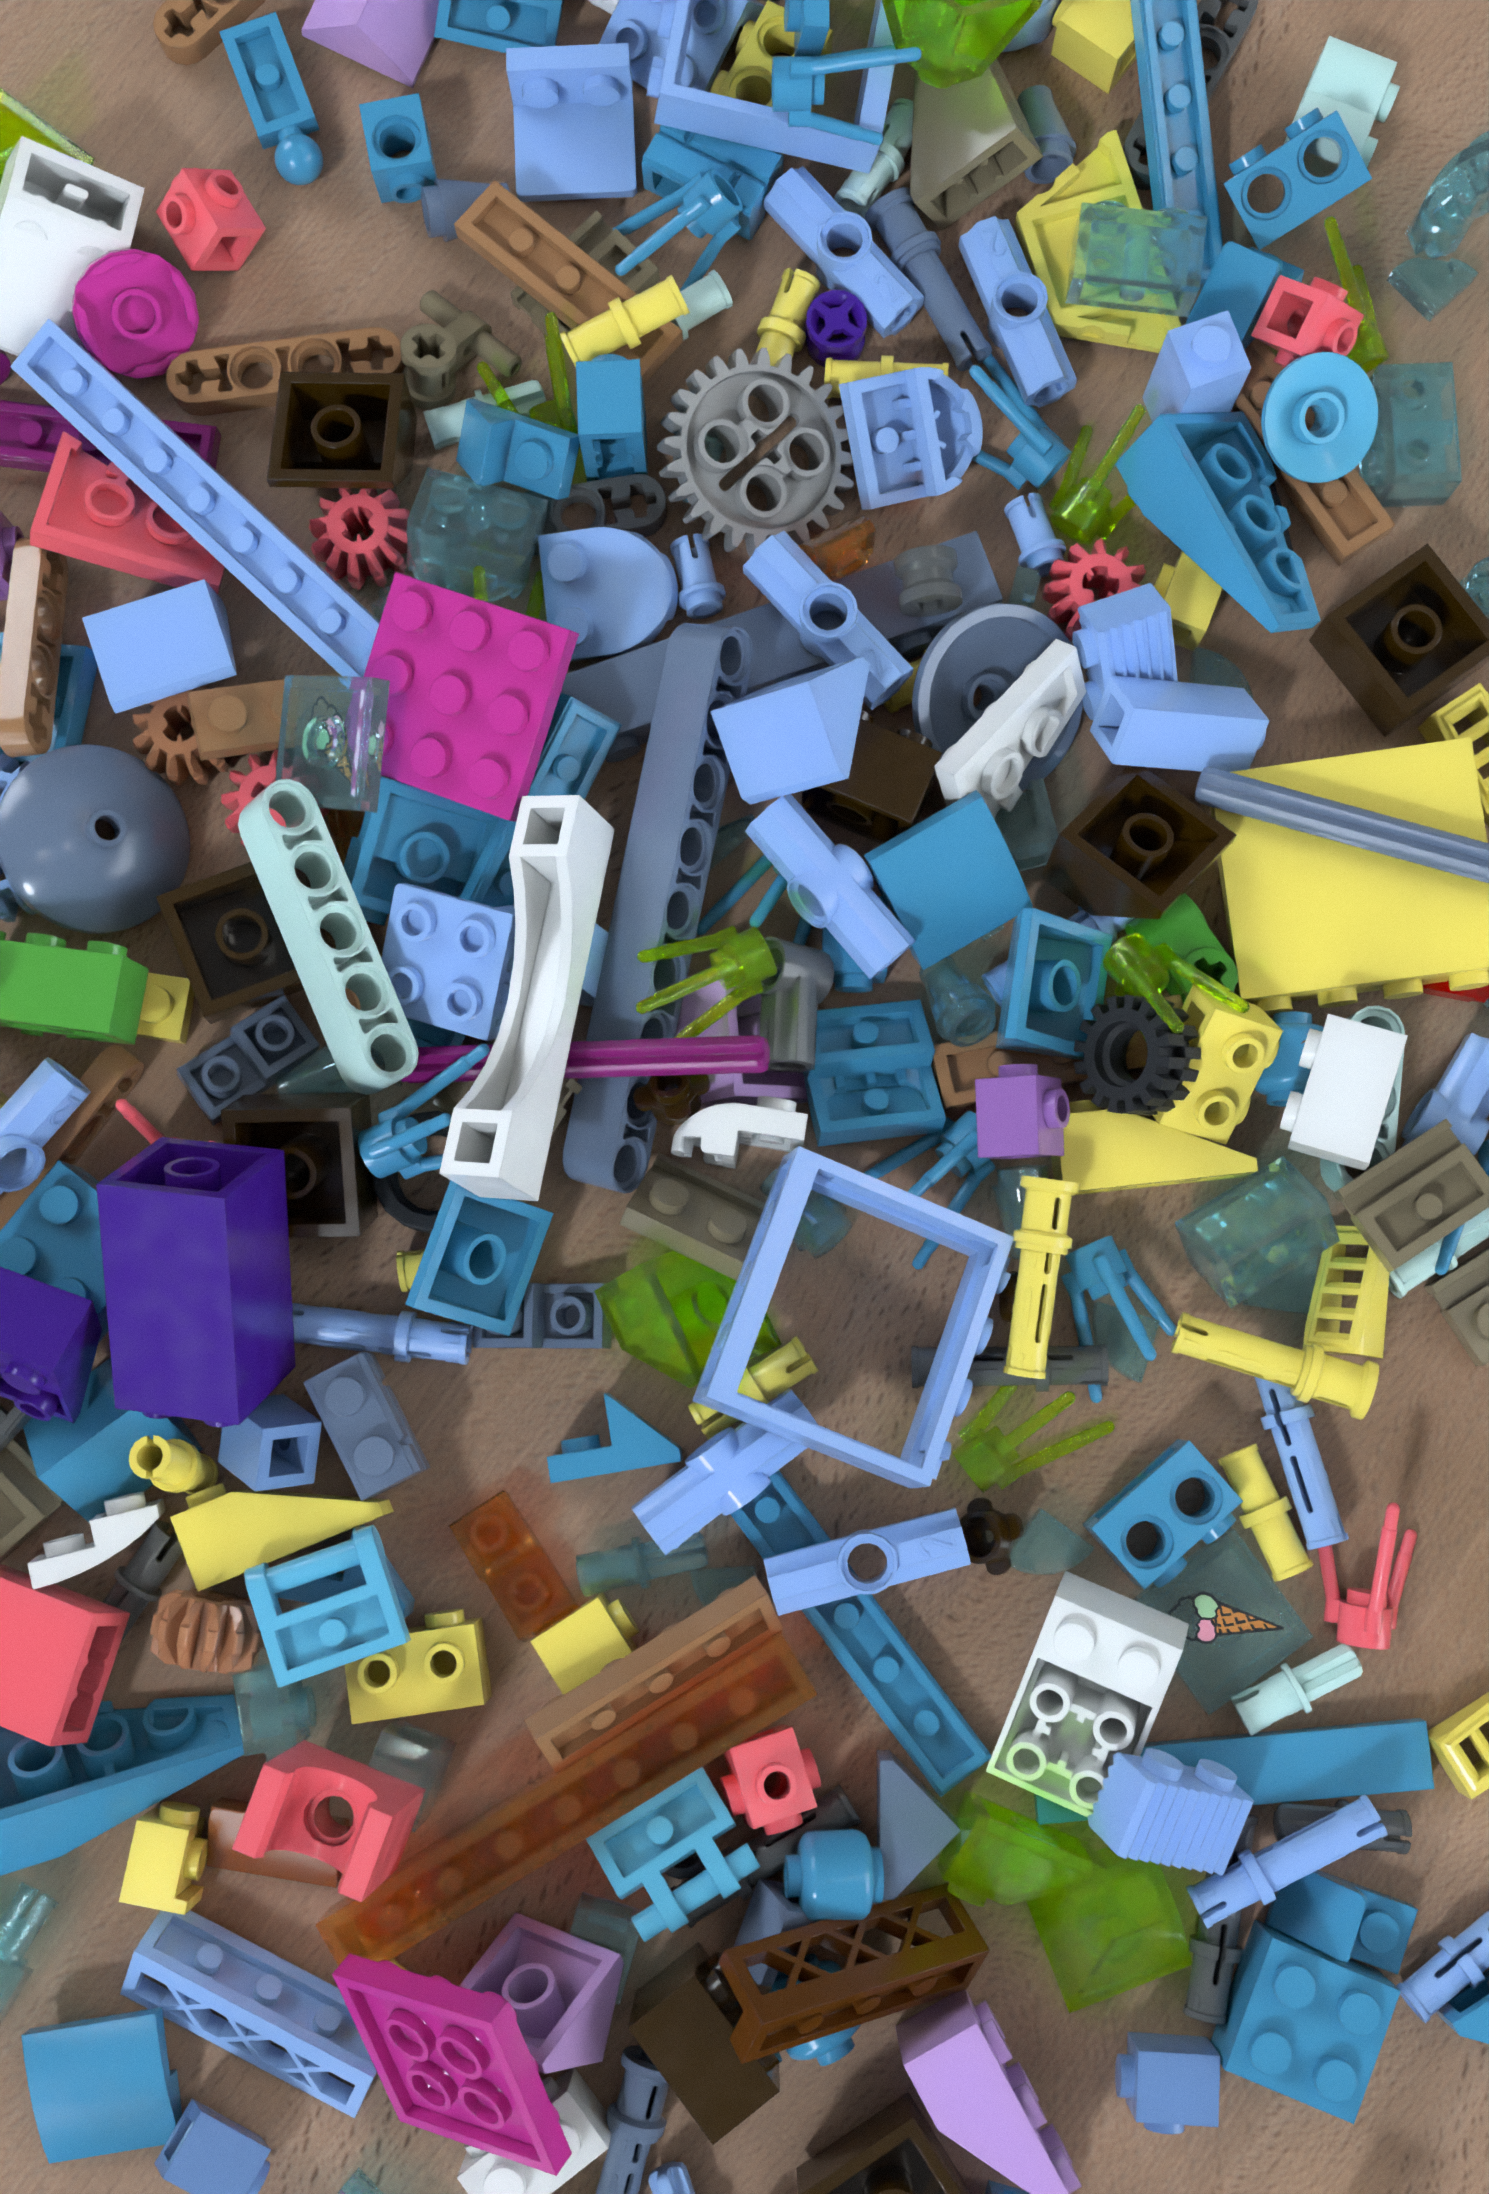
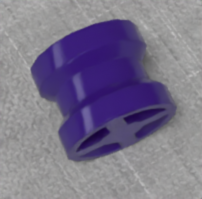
M830 290L821 293L811 302L807 310L805 346L809 356L818 365L825 367L826 358L855 361L860 358L865 348L867 313L863 303L855 295L844 290ZM844 333L846 335V338L830 339L833 334Z

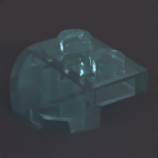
M1489 131L1477 137L1467 148L1456 154L1443 167L1432 183L1405 233L1415 255L1424 250L1427 256L1433 259L1455 252L1475 218L1489 213Z
M427 467L407 521L408 571H412L418 580L488 603L508 595L512 600L515 599L524 590L529 581L530 563L538 543V536L542 532L547 517L548 500L491 484L480 486L470 478Z

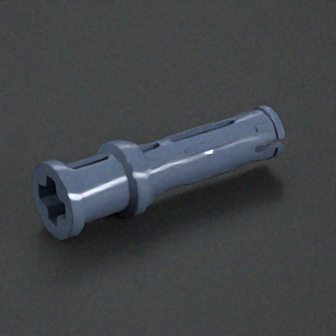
M902 187L895 189L879 198L865 214V220L872 231L880 233L891 253L890 260L924 296L923 305L952 355L959 371L969 370L973 366L970 360L972 356L965 343L969 345L979 364L991 354L992 347L984 338L939 259L941 241L934 231H927L914 208L915 203L910 195V188Z
M640 2045L625 2047L622 2053L621 2064L625 2068L617 2102L609 2105L606 2114L607 2127L612 2133L596 2194H638L650 2146L658 2142L665 2131L667 2122L662 2116L669 2084Z

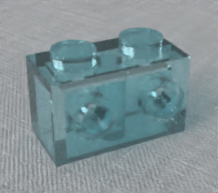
M1111 200L1100 201L1095 204L1082 202L1073 233L1065 303L1188 317L1200 289L1207 217L1190 215L1185 210L1179 208H1163L1154 211L1128 208L1123 203Z
M1453 362L1378 365L1370 377L1378 402V424L1371 447L1359 463V474L1383 507L1444 505L1462 482Z
M1281 1156L1174 1222L1190 1265L1230 1309L1340 1241L1326 1197L1284 1156Z

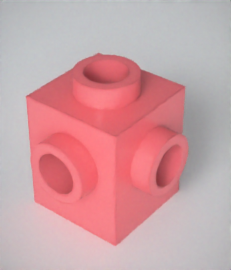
M182 168L173 179L169 191L156 210L158 217L191 271H239L266 230V227L245 195L242 185L235 178L231 170Z
M1279 275L1251 336L1277 350L1278 353L1273 362L1284 368L1297 358L1311 353L1333 352L1347 356L1356 342L1358 327L1364 314L1344 302L1348 291L1336 284L1314 277L1309 286Z
M781 1724L721 1745L729 1775L720 1777V1784L732 1817L742 1814L746 1825L753 1829L763 1826L765 1835H773L803 1824L801 1813L817 1807L812 1790L821 1787L819 1771L811 1750L808 1747L802 1750L799 1749L793 1727ZM775 1772L777 1777L776 1784L772 1790L765 1792V1779L770 1773Z

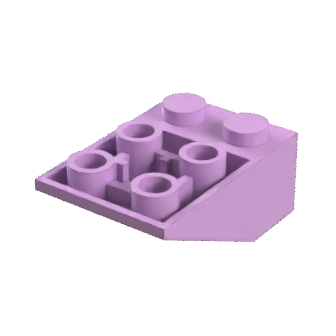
M965 1989L950 1994L895 2026L903 2066L938 2131L1029 2194H1072V2192L1082 2187L1071 2165L1073 2162L1053 2124L1043 2129L1040 2128V2126L1047 2123V2120L1037 2102L1039 2099L1021 2064L1017 2062L1007 2067L1006 2062L1013 2059L1004 2040L1006 2039L986 2000L975 2006Z

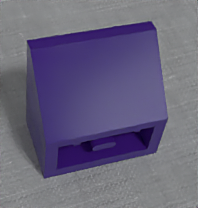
M0 1267V1396L13 1400L14 1405L20 1411L35 1419L50 1421L52 1416L75 1423L81 1412L102 1332L93 1301Z

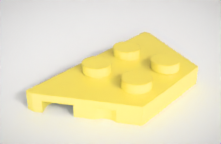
M1117 130L1107 132L1099 139L1098 147L1077 166L1072 163L1055 178L1050 190L1037 194L1017 212L1014 226L1031 273L1040 278L1046 287L1048 295L1046 308L1058 336L1159 353L1168 330L1180 327L1181 323Z

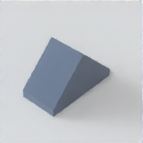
M876 1750L877 1846L881 1848L884 1866L883 1900H894L961 1829L956 1818L890 1750Z

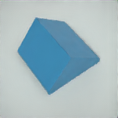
M1023 908L1012 926L996 1048L1084 1060V1052L1074 1051L1075 1040L1086 1041L1088 1034L1079 1030L1084 1019L1097 1021L1090 1010L1097 1004H1103L1113 935L1036 908Z
M450 1180L405 1305L510 1336L554 1213L518 1200L479 1197Z
M111 1358L91 1371L81 1412L75 1423L52 1416L50 1421H42L32 1417L23 1427L37 1477L87 1522L97 1514L106 1512L104 1501L132 1493L146 1492L154 1486L150 1479H143L137 1476L130 1468V1450L141 1437L149 1436L153 1440V1435H156L165 1440L180 1439L195 1446L198 1452L203 1450L181 1417L173 1416L164 1419H153L144 1416L142 1412L116 1409Z

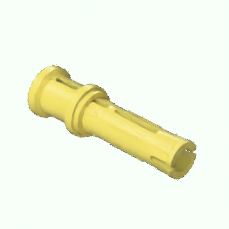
M1021 1175L1020 1185L1026 1189L1021 1228L1013 1232V1241H1016L1015 1248H1020L1021 1253L1012 1308L1006 1364L1003 1368V1373L1046 1379L1045 1369L1054 1314L1061 1254L1067 1255L1068 1249H1072L1073 1239L1067 1235L1072 1195L1079 1193L1080 1183Z
M1182 1312L1174 1333V1337L1177 1338L1172 1341L1171 1353H1180L1289 1387L1290 1394L1295 1396L1298 1401L1307 1403L1313 1398L1349 1409L1350 1416L1355 1419H1364L1370 1408L1378 1382V1363L1367 1360L1363 1365L1330 1356L1325 1354L1323 1346L1314 1343L1311 1346L1304 1345L1302 1350L1193 1317L1186 1312Z

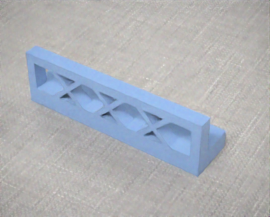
M160 1910L134 1950L120 1992L121 1995L147 2009L162 2007L164 2018L353 2118L356 2117L377 2071L337 1987L191 1910L185 1915ZM145 1974L165 1984L169 1990L145 1978ZM210 2009L224 2015L228 2021L213 2014ZM268 2040L284 2047L287 2052L273 2046ZM328 2072L354 2084V2088L330 2076Z

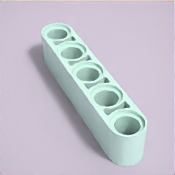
M291 779L277 780L259 793L240 813L238 821L240 836L341 1078L355 1092L365 1095L375 1094L413 1072L419 1055L417 1043L315 798L310 790L300 782ZM269 808L281 814L285 820L286 827L281 826L273 819ZM294 868L300 869L306 874L310 880L311 888L306 887L299 881ZM320 928L325 929L332 935L335 940L336 949L331 948L324 942L321 937ZM345 988H349L357 995L360 1001V1010L350 1004L346 997ZM371 1048L376 1049L382 1055L385 1062V1071L376 1066L372 1060Z

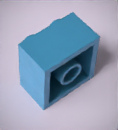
M58 1160L1 1229L0 1267L92 1300L102 1328L100 1342L109 1330L96 1184L99 1181L83 1168Z
M1254 1919L1242 1953L1241 1963H1238L1230 1985L1226 2009V2024H1216L1211 2043L1220 2054V2064L1224 2070L1354 2124L1401 1991L1375 1968L1351 1958L1347 1963L1339 1961L1264 1922Z

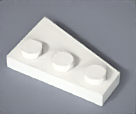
M1055 639L1036 660L1032 661L1025 668L1023 674L996 702L987 707L982 717L962 738L945 751L934 768L946 806L977 790L983 797L993 818L1000 808L1011 812L1023 793L1018 784L1033 756L1041 758L1048 754L1086 694V687L1075 646Z

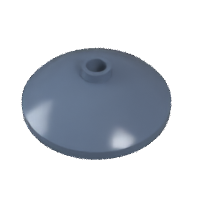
M992 603L974 607L963 612L944 626L935 636L920 662L912 696L915 732L927 737L933 743L932 748L942 752L943 756L945 751L950 746L956 744L982 717L987 707L996 702L1023 674L1025 668L1032 661L1036 660L1055 639L1071 645L1069 639L1047 616L1023 605ZM979 687L982 698L978 706L975 707L973 696L976 688ZM1083 700L1077 706L1048 754L1041 758L1033 756L1018 784L1022 791L1043 780L1066 755L1079 727Z
M82 744L61 747L29 763L15 777L4 793L0 803L1 868L12 889L30 909L51 923L69 930L88 934H107L124 931L138 926L160 912L161 908L156 896L175 890L182 884L190 855V835L185 813L167 782L157 772L149 770L145 763L135 756L101 745ZM104 820L112 825L115 833L113 840H104L97 835L95 831L96 821Z

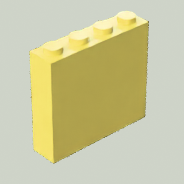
M1472 737L1230 772L1488 843ZM1210 806L1211 816L1236 834L1233 843L1217 858L1230 957L1233 959L1238 970V982L1235 987L1236 999L1260 1006L1270 1016L1279 1012L1292 1011V1002L1318 998L1320 1008H1330L1358 1002L1357 993L1383 990L1384 999H1400L1423 994L1424 984L1449 981L1451 991L1470 990L1489 985V883Z

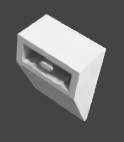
M21 136L5 164L0 184L1 350L19 356L45 322L50 319L65 330L88 352L76 333L71 311L75 284L89 263L109 251L129 249L131 247L145 188Z
M1065 1571L986 1772L1087 1818L1089 1815L1094 1814L1093 1804L1099 1801L1098 1791L1104 1789L1103 1779L1109 1777L1108 1767L1114 1765L1113 1755L1118 1752L1135 1756L1141 1755L1182 1655L1189 1624Z

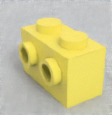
M1193 984L1181 1008L1190 1017L1182 1025L1195 1026L1199 1037L1190 1040L1189 1047L1201 1048V1059H1190L1189 1068L1198 1070L1199 1074L1196 1082L1183 1081L1182 1085L1190 1093L1184 1100H1173L1174 1109L1168 1112H1158V1115L1152 1116L1161 1125L1226 1145L1235 1126L1240 1124L1248 1113L1251 1101L1250 1096L1263 1070L1273 1063L1277 1055L1279 1039L1283 1030L1260 1006Z
M451 1609L425 1614V1626L408 1628L411 1638L409 1642L345 1664L351 1723L359 1724L485 1705L492 1697L482 1617L465 1620L464 1609Z

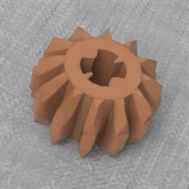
M206 685L148 703L152 708L150 713L132 714L133 723L144 731L132 739L134 748L140 754L148 755L145 766L149 770L158 774L166 772L167 779L174 785L181 786L189 773L199 785H207V768L212 765L218 771L228 772L229 764L224 758L200 761L195 733L187 740L179 734L181 729L187 725L193 729L187 701L188 692L206 690Z
M194 1588L189 1591L176 1589L160 1597L158 1611L153 1614L150 1635H153L150 1651L165 1664L178 1665L182 1669L200 1670L203 1673L208 1671L228 1674L231 1671L242 1673L257 1664L260 1648H264V1642L250 1598L238 1597L235 1593L226 1594L215 1590H202L198 1592Z

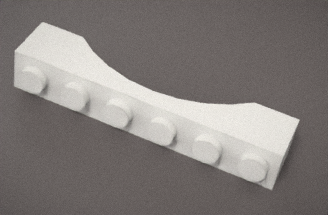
M580 795L522 796L509 853L514 888L515 942L508 1000L499 1033L486 1064L470 1090L453 1108L439 1174L479 1197L538 1201L615 831Z

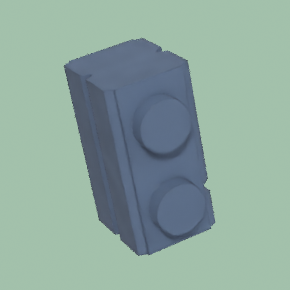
M370 1352L358 1353L303 1382L361 1501L374 1498L431 1468L391 1387L383 1385L382 1382L386 1377L375 1354Z

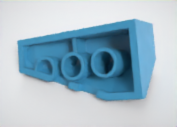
M1244 412L1160 414L1115 463L1127 485V491L1131 499L1139 506L1142 514L1270 633L1313 628L1321 620L1304 564L1295 552L1288 549L1283 534L1291 525L1289 515L1285 507L1275 506L1269 488L1277 479L1274 466Z
M234 1694L157 1698L146 1708L114 1709L111 1701H101L87 1743L47 1746L0 1726V1876L61 1857L246 1754L247 1748Z

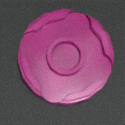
M135 248L109 251L89 263L75 284L71 311L76 333L88 352L111 371L137 379L159 376L167 372L168 367L176 357L190 351L189 348L194 342L199 323L195 294L181 271L159 255Z

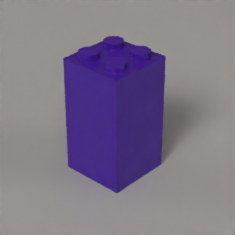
M161 1137L96 1184L115 1408L142 1412L144 1416L153 1419L175 1416L203 1420L205 1424L212 1427L240 1425L296 1367L284 1150Z

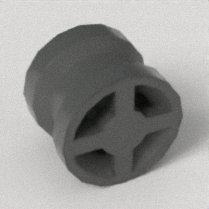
M945 545L920 546L904 551L894 558L895 576L902 580L903 591L898 598L899 609L903 615L910 617L936 616L955 610L962 605V590L954 582L953 572L958 565L957 553L954 548Z

